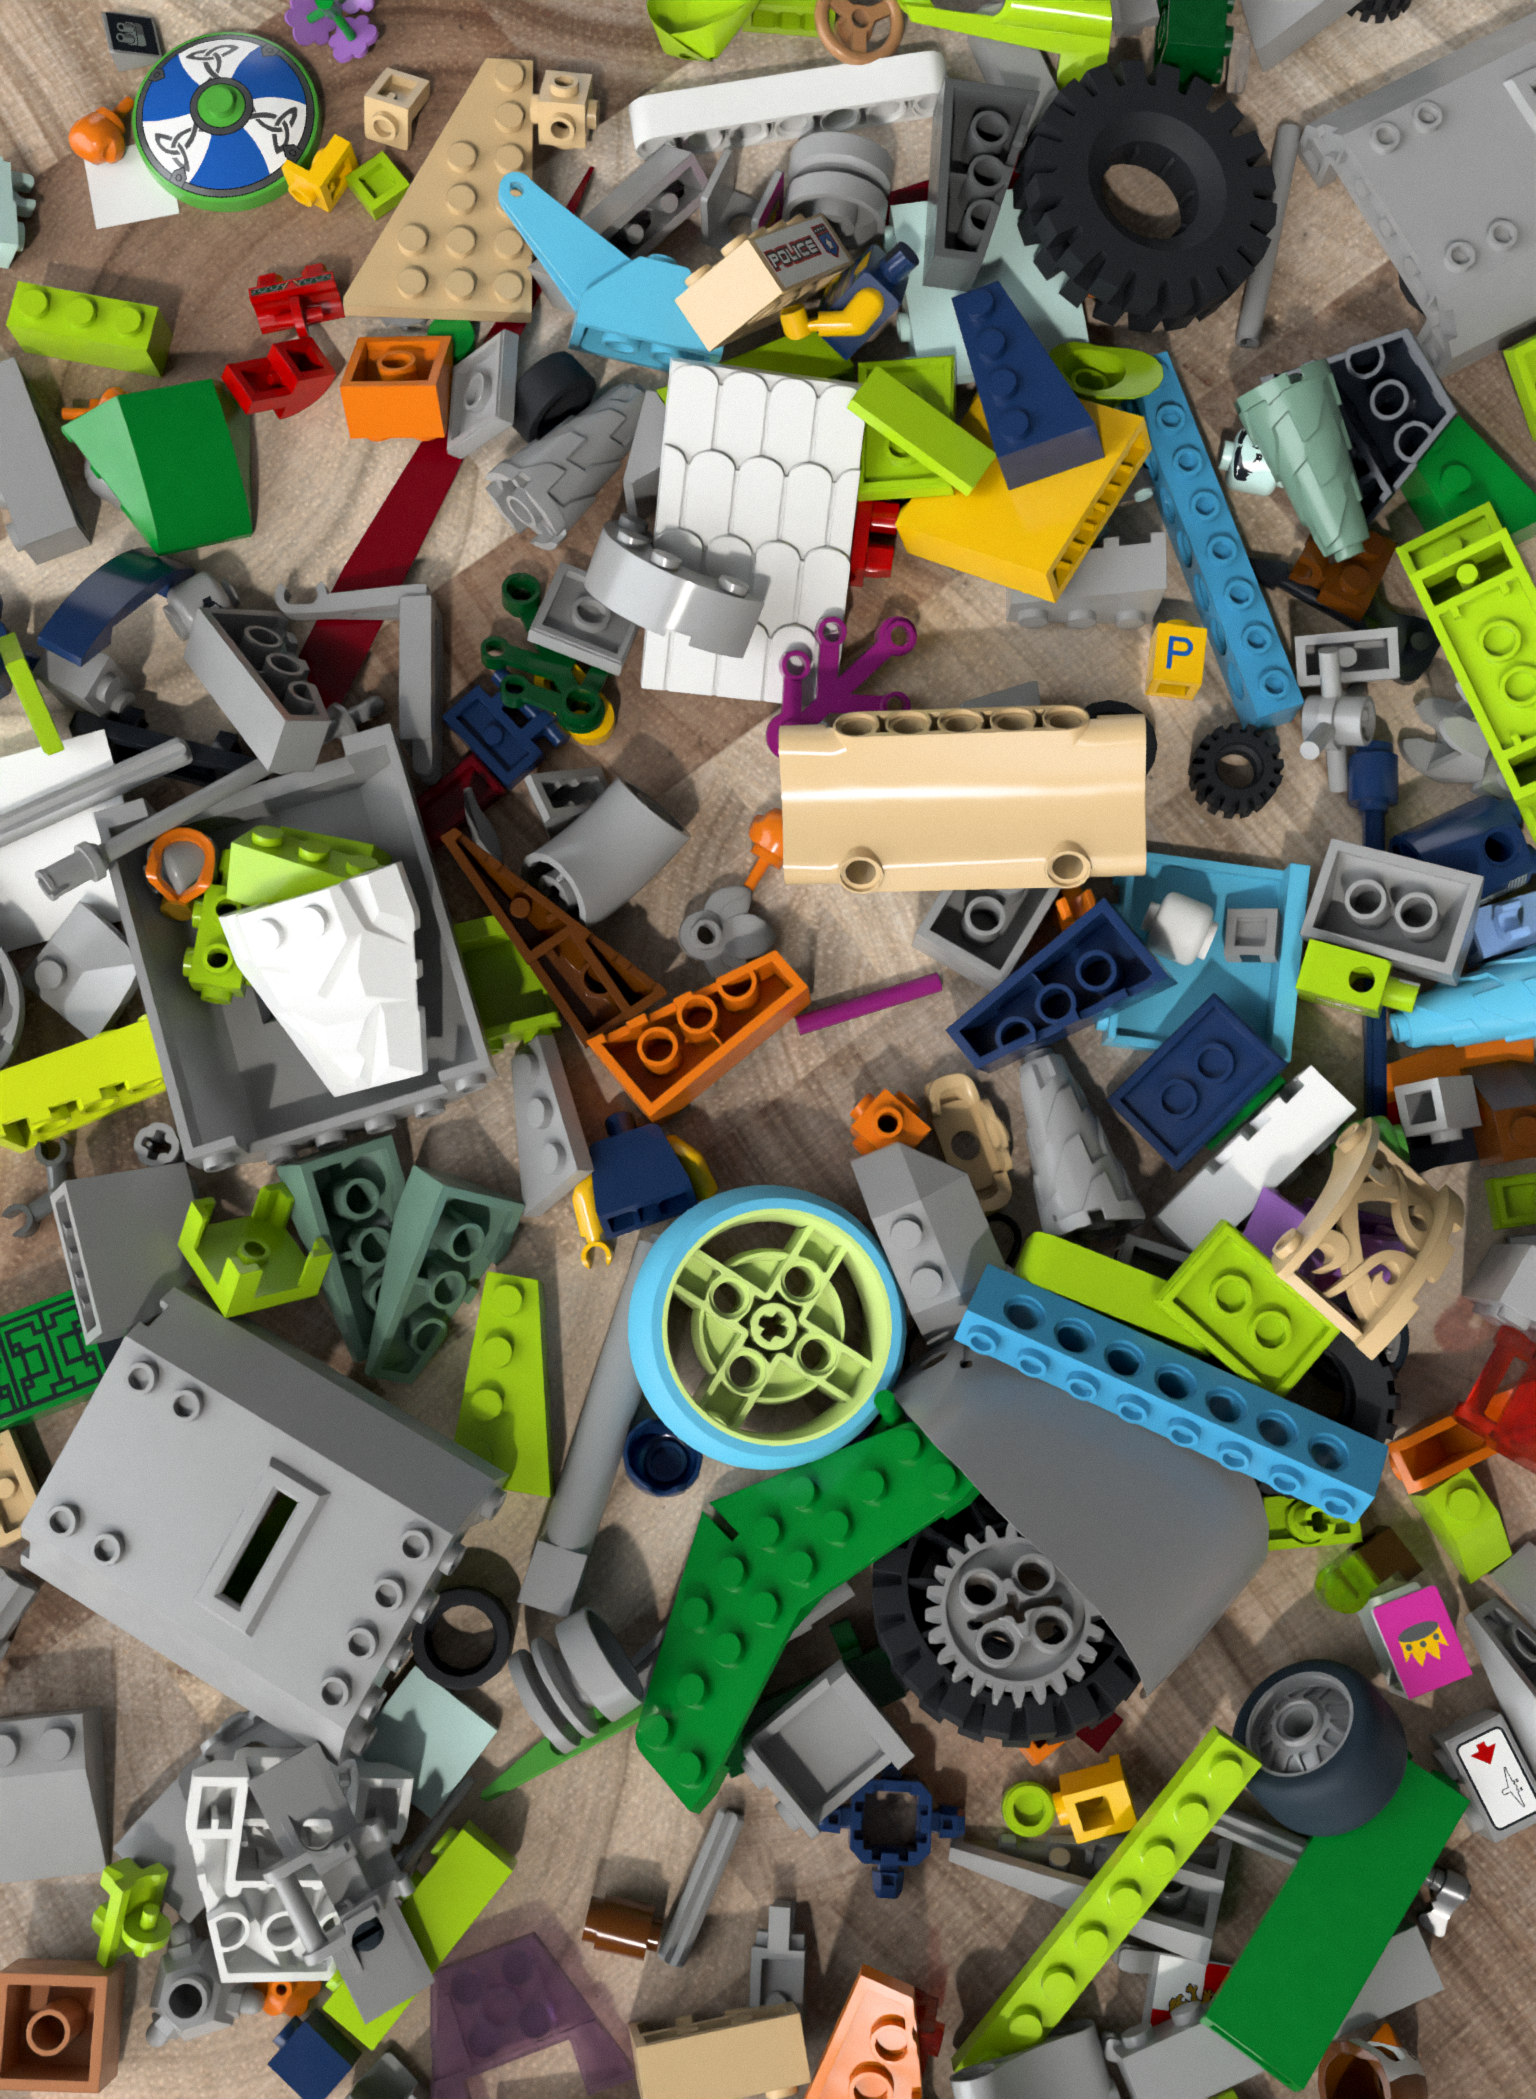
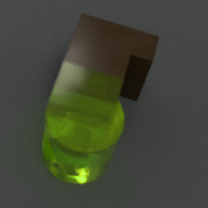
M1377 1525L1362 1537L1363 1542L1354 1543L1319 1572L1314 1582V1592L1318 1601L1325 1608L1343 1614H1354L1362 1610L1368 1603L1370 1592L1392 1576L1397 1581L1409 1582L1424 1569L1390 1526Z

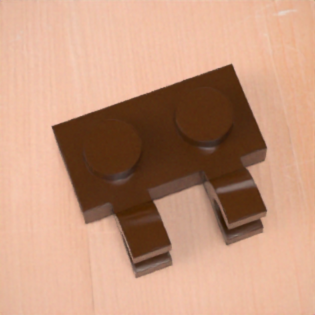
M1368 528L1370 538L1362 542L1365 551L1339 563L1335 560L1332 565L1328 563V557L1324 558L1310 533L1304 544L1305 547L1301 556L1296 561L1288 579L1320 590L1315 601L1360 622L1371 603L1398 542Z

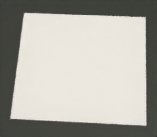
M105 729L62 740L65 750L50 756L47 753L44 754L42 747H37L1 757L0 815L113 766L114 763ZM122 794L0 848V945L6 952L49 941L79 901L89 903L111 924L122 921L109 869L106 871L107 876L100 881L94 882L89 880L63 894L55 901H51L38 885V879L35 877V872L39 869H44L74 853L75 845L83 841L97 845L101 844L94 812L124 804Z

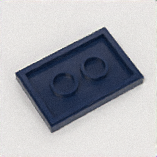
M1213 993L1106 1101L1180 1173L1289 1064L1216 993Z

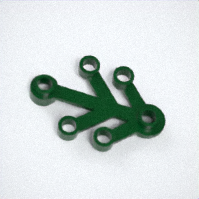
M515 573L508 576L502 583V605L512 616L521 619L527 633H529V629L539 610L541 587L538 580L532 575ZM499 636L488 637L481 643V662L486 668L501 670L508 665L551 680L558 692L529 684V681L520 674H509L500 683V699L504 705L510 708H520L528 703L556 713L559 724L572 733H590L601 726L605 718V704L599 695L607 677H611L614 674L590 665L584 681L581 685H578L572 673L578 661L576 659L533 643L538 652L536 654L510 645L506 639ZM492 650L501 651L503 654L500 656H491L490 654H488V652ZM511 688H519L523 692L519 694H511L507 690ZM578 710H582V711H585V712H587V713H586V714H576V713H574V712H575V711H578Z

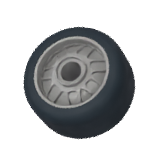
M1304 1660L1290 1664L1270 1675L1247 1698L1237 1716L1232 1738L1254 1752L1263 1764L1247 1783V1789L1282 1825L1295 1832L1310 1836H1336L1355 1830L1368 1823L1392 1800L1406 1770L1407 1741L1404 1728L1397 1714L1364 1675L1349 1665L1333 1660Z

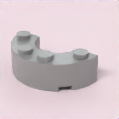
M621 513L619 520H611L604 523L584 583L586 590L596 600L625 619L663 637L667 629L690 636L688 645L691 647L729 657H744L764 606L763 601L747 592L749 588L747 583L729 575L722 574L719 579L697 573L681 566L682 560L679 557L663 550L653 549L654 534L647 531L649 524L641 518Z

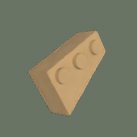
M792 2001L768 2006L761 2005L760 2007L728 2009L725 2010V2016L699 2022H694L693 2014L677 2016L675 2018L676 2027L646 2032L644 2021L628 2023L640 2098L744 2099V2097L765 2093L767 2098L778 2099L796 2094L798 2092V2085L811 2083L800 2012Z

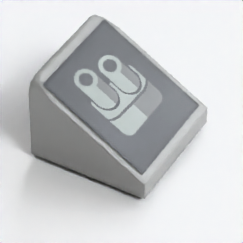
M118 12L101 13L109 52L119 72L153 65L163 57L153 17Z

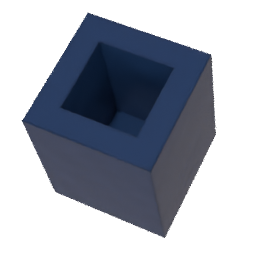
M315 2008L304 2021L295 2015L274 2038L272 2042L279 2050L267 2065L302 2099H325L353 2068L362 2052Z

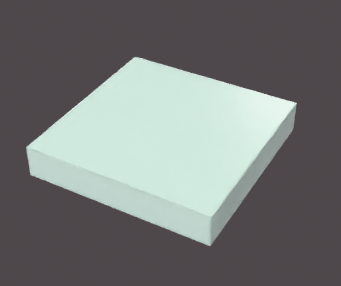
M416 1664L375 1717L372 1725L376 1726L378 1730L371 1744L363 1753V1757L366 1762H387L412 1772L414 1782L411 1803L432 1819L498 1732L499 1728L449 1688H443L427 1678L418 1664Z

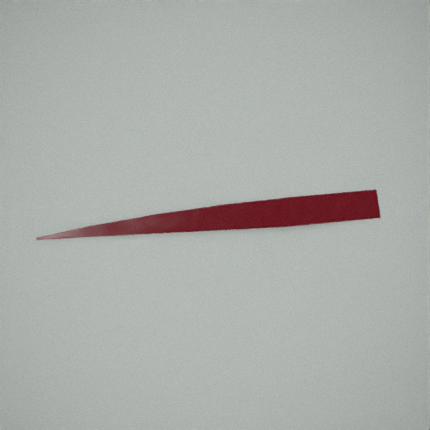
M592 166L588 169L566 206V209L574 215L594 170ZM533 275L532 311L542 291ZM495 322L482 345L504 329L518 334L520 339L527 323ZM448 429L445 438H436L420 443L345 564L331 593L403 584L463 459L447 454ZM324 619L316 621L298 658L306 660L310 670L307 677L308 683L316 685L325 709L334 702L342 705L384 620Z

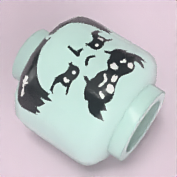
M1245 428L1240 429L1234 442L1224 441L1219 457L1218 469L1226 471L1225 481L1229 489L1267 497L1271 495L1276 487L1283 488L1281 482H1275L1258 445L1254 446Z

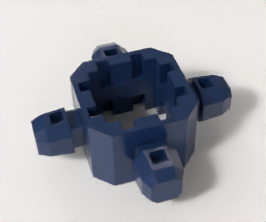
M891 1762L849 1797V1804H841L819 1823L820 1830L823 1832L840 1834L841 1828L848 1829L850 1850L863 1864H877V1867H872V1887L878 1898H899L903 1890L904 1869L899 1868V1865L917 1866L931 1853V1833H938L939 1839L957 1838L965 1834V1810L957 1805L939 1803L938 1808H932L933 1796L924 1782L916 1774L902 1773L903 1769H908V1762L899 1770ZM874 1791L909 1792L910 1795H915L916 1830L914 1843L905 1842V1845L870 1844V1841L863 1840L865 1793L874 1794Z

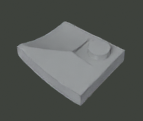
M80 901L20 978L21 982L88 1039L113 1028L139 987L127 938L89 903Z

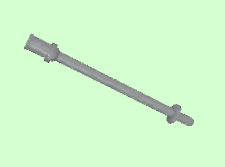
M371 696L347 710L337 702L329 705L326 711L331 722L323 745L337 737L341 740V737L358 733L357 726L382 713L385 708L383 699L379 696ZM257 758L99 845L83 841L74 846V853L44 869L36 871L35 877L38 879V885L51 901H55L63 894L89 880L98 882L107 876L106 871L110 862L274 772H268Z

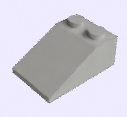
M101 1706L0 1717V1882L8 1883L103 1872V1869L110 1865Z

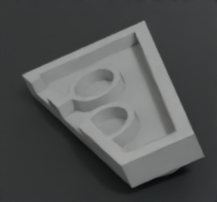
M536 1035L511 1059L522 1203L525 1204L523 1217H540L594 1171L554 1035Z

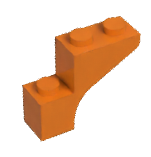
M1536 1374L1498 1387L1478 1401L1426 1418L1393 1439V1441L1387 1443L1386 1445L1389 1446L1388 1450L1390 1452L1389 1462L1395 1476L1403 1481L1408 1494L1426 1489L1492 1455L1536 1438Z

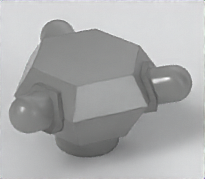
M180 1920L172 1926L170 1935L172 1947L168 1948L167 1954L161 1955L149 2005L154 2011L152 2014L153 2022L146 2031V2040L149 2045L161 2047L170 2039L177 2040L179 2037L186 2042L232 2026L234 2018H239L240 2013L254 2015L263 2009L265 1996L260 1990L248 1988L247 1982L221 1983L210 1939L202 1941L201 1937L196 1938L193 1924H188L185 1920Z

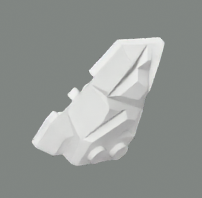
M402 861L356 874L336 885L269 904L268 901L218 917L237 967L334 1097L422 1075L428 1071L425 1007L418 1005L417 979L423 976L422 959H416L414 931L421 927L420 910Z
M243 1747L235 1752L234 1760H214L192 1770L185 1824L189 1844L192 1846L199 1888L203 1894L207 1912V1923L221 1983L329 1981L337 1969L332 1956L313 1966L308 1967L302 1957L306 1949L274 1884L268 1885L262 1875L267 1868L284 1857L247 1783L251 1778L305 1748ZM356 1754L339 1766L327 1760L357 1823L359 1824L372 1817L381 1818L389 1833L384 1838L389 1849H391L393 1843L399 1845L407 1829L414 1782L412 1772L387 1762H366L363 1755L359 1757ZM320 1815L307 1819L301 1828L300 1835L303 1843L309 1847L324 1845L332 1835L331 1821ZM310 1863L295 1871L294 1873L323 1932L326 1933L339 1925L341 1920L314 1865Z

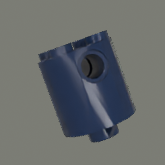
M1480 796L1403 831L1389 841V853L1484 876L1485 880L1479 907L1524 887L1530 882L1531 875L1536 873V850L1532 845L1526 843L1525 837L1518 826L1521 824L1520 811L1513 800L1508 797L1498 801L1493 796Z

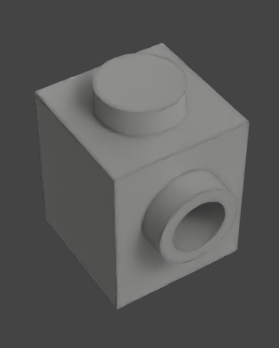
M1472 1075L1436 1077L1394 1087L1400 1122L1405 1137L1430 1135L1432 1144L1461 1140L1463 1139L1462 1129L1482 1126Z

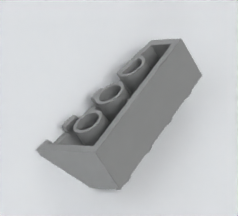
M198 607L183 655L186 663L268 772L277 774L313 772L331 721L316 685L308 683L307 677L310 670L306 660L299 659L296 654L299 643L294 633L287 632L289 619L282 611Z

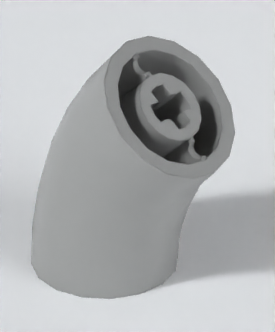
M617 776L601 796L574 822L550 841L525 857L521 865V879L590 930L618 910L649 883L691 838V835L672 814L647 793L627 779Z

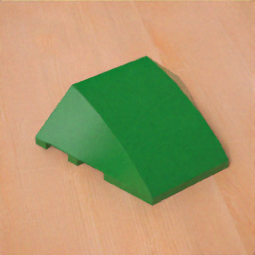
M210 378L117 395L62 426V433L70 443L74 442L91 463L90 469L98 479L102 478L121 502L120 508L158 557L251 537L250 414H245L224 382Z

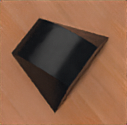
M1410 328L1349 347L1347 351L1323 358L1329 362L1342 401L1339 408L1352 445L1349 453L1363 494V500L1360 502L1365 514L1367 527L1460 413ZM1313 359V360L1304 362V363H1302V364L1305 365V364H1308V363H1311V362L1317 361V360H1316V359ZM1297 367L1279 374L1272 373L1260 377V380L1263 384L1286 372L1288 375L1299 373L1300 376H1302L1300 368Z

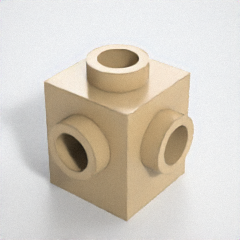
M546 70L540 93L532 94L530 105L531 124H538L539 144L552 145L562 150L586 149L590 129L597 130L599 125L600 104L599 100L593 99V74Z

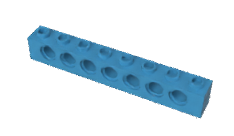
M1165 351L1152 355L1163 367L1164 378L1159 388L1143 397L1123 399L1121 405L1123 411L1145 418L1152 450L1144 461L1143 466L1150 471L1156 488L1153 492L1154 500L1203 627L1207 628L1208 640L1242 728L1244 730L1248 724L1257 726L1254 731L1255 734L1291 722L1305 702L1168 352Z
M987 1263L954 1340L969 1346L979 1354L991 1356L1017 1368L1029 1377L1038 1378L1068 1392L1076 1399L1088 1401L1110 1411L1128 1423L1138 1424L1162 1435L1178 1446L1190 1448L1214 1459L1230 1470L1242 1472L1268 1484L1282 1494L1294 1496L1320 1508L1329 1516L1355 1524L1374 1500L1389 1446Z

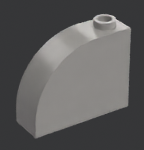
M185 1162L67 1180L50 1196L86 1346L126 1336L138 1322L144 1325L163 1311V1308L160 1307V1300L173 1287L186 1286L194 1270L178 1247V1241L192 1200L199 1199V1193L195 1180L188 1176Z

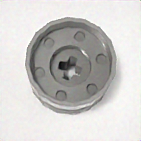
M589 1606L582 1607L555 1625V1634L560 1652L543 1637H537L531 1641V1653L526 1649H519L508 1657L510 1674L523 1706L544 1735L564 1754L573 1751L581 1745L580 1734L589 1739L599 1733V1724L593 1709L594 1706L606 1718L615 1722L646 1702L643 1686L630 1659L608 1625Z

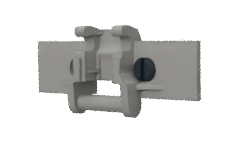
M315 1742L248 1780L247 1783L284 1857L267 1868L262 1875L268 1885L274 1884L306 1949L302 1954L308 1967L313 1966L330 1956L333 1957L365 2025L434 1983L435 1980L395 1900L396 1897L401 1895L403 1897L409 1896L416 1891V1888L409 1874L400 1872L384 1839L389 1833L382 1819L372 1817L359 1824L357 1823L319 1743ZM316 1815L328 1818L332 1824V1835L329 1840L319 1847H309L304 1844L300 1835L304 1822ZM310 1863L314 1865L341 1920L339 1925L326 1933L323 1932L294 1873Z

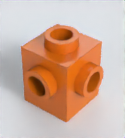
M886 1088L877 1098L869 1092L850 1113V1116L856 1120L850 1128V1133L856 1138L851 1144L861 1155L896 1141L916 1149L928 1136L931 1128L917 1116L921 1109L913 1100L901 1091L893 1095ZM880 1122H889L894 1127V1131L885 1133L880 1130L878 1124Z

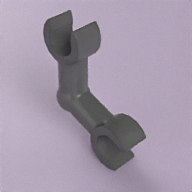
M60 1137L61 1152L53 1160L49 1159L47 1145L39 1141L37 1142L35 1155L37 1160L46 1166L49 1191L28 1205L13 1204L4 1210L1 1217L12 1219L23 1212L26 1214L27 1222L25 1226L13 1233L14 1237L28 1238L33 1236L40 1226V1220L53 1213L50 1196L64 1181L69 1180L67 1165L74 1156V1149L69 1140Z

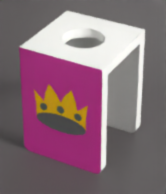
M1412 1581L1356 1604L1355 1609L1389 1692L1410 1700L1473 1674L1436 1586L1428 1585L1421 1588L1419 1583Z

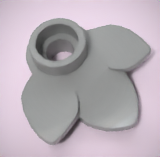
M730 886L717 890L708 897L702 911L688 915L680 925L678 939L681 948L689 957L703 961L710 976L715 980L747 964L746 959L755 958L766 953L777 940L776 933L766 921L756 915L748 914L752 896L750 888ZM700 926L707 927L711 931L712 939L709 944H704L698 939L697 931Z

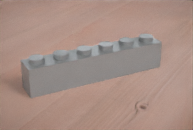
M1404 1918L1402 1919L1333 2040L1444 1990L1416 1924ZM1200 2001L1184 2003L1171 2011V2019L1153 2027L1151 2023L1133 2026L1121 2034L1124 2044L1112 2048L1131 2099H1205L1254 2077L1265 2070L1199 2022L1210 2001L1201 2004Z

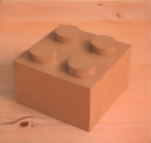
M19 1958L0 1971V2090L100 2093L118 2075L126 1962L116 1961L114 1966L105 1969L98 1961Z

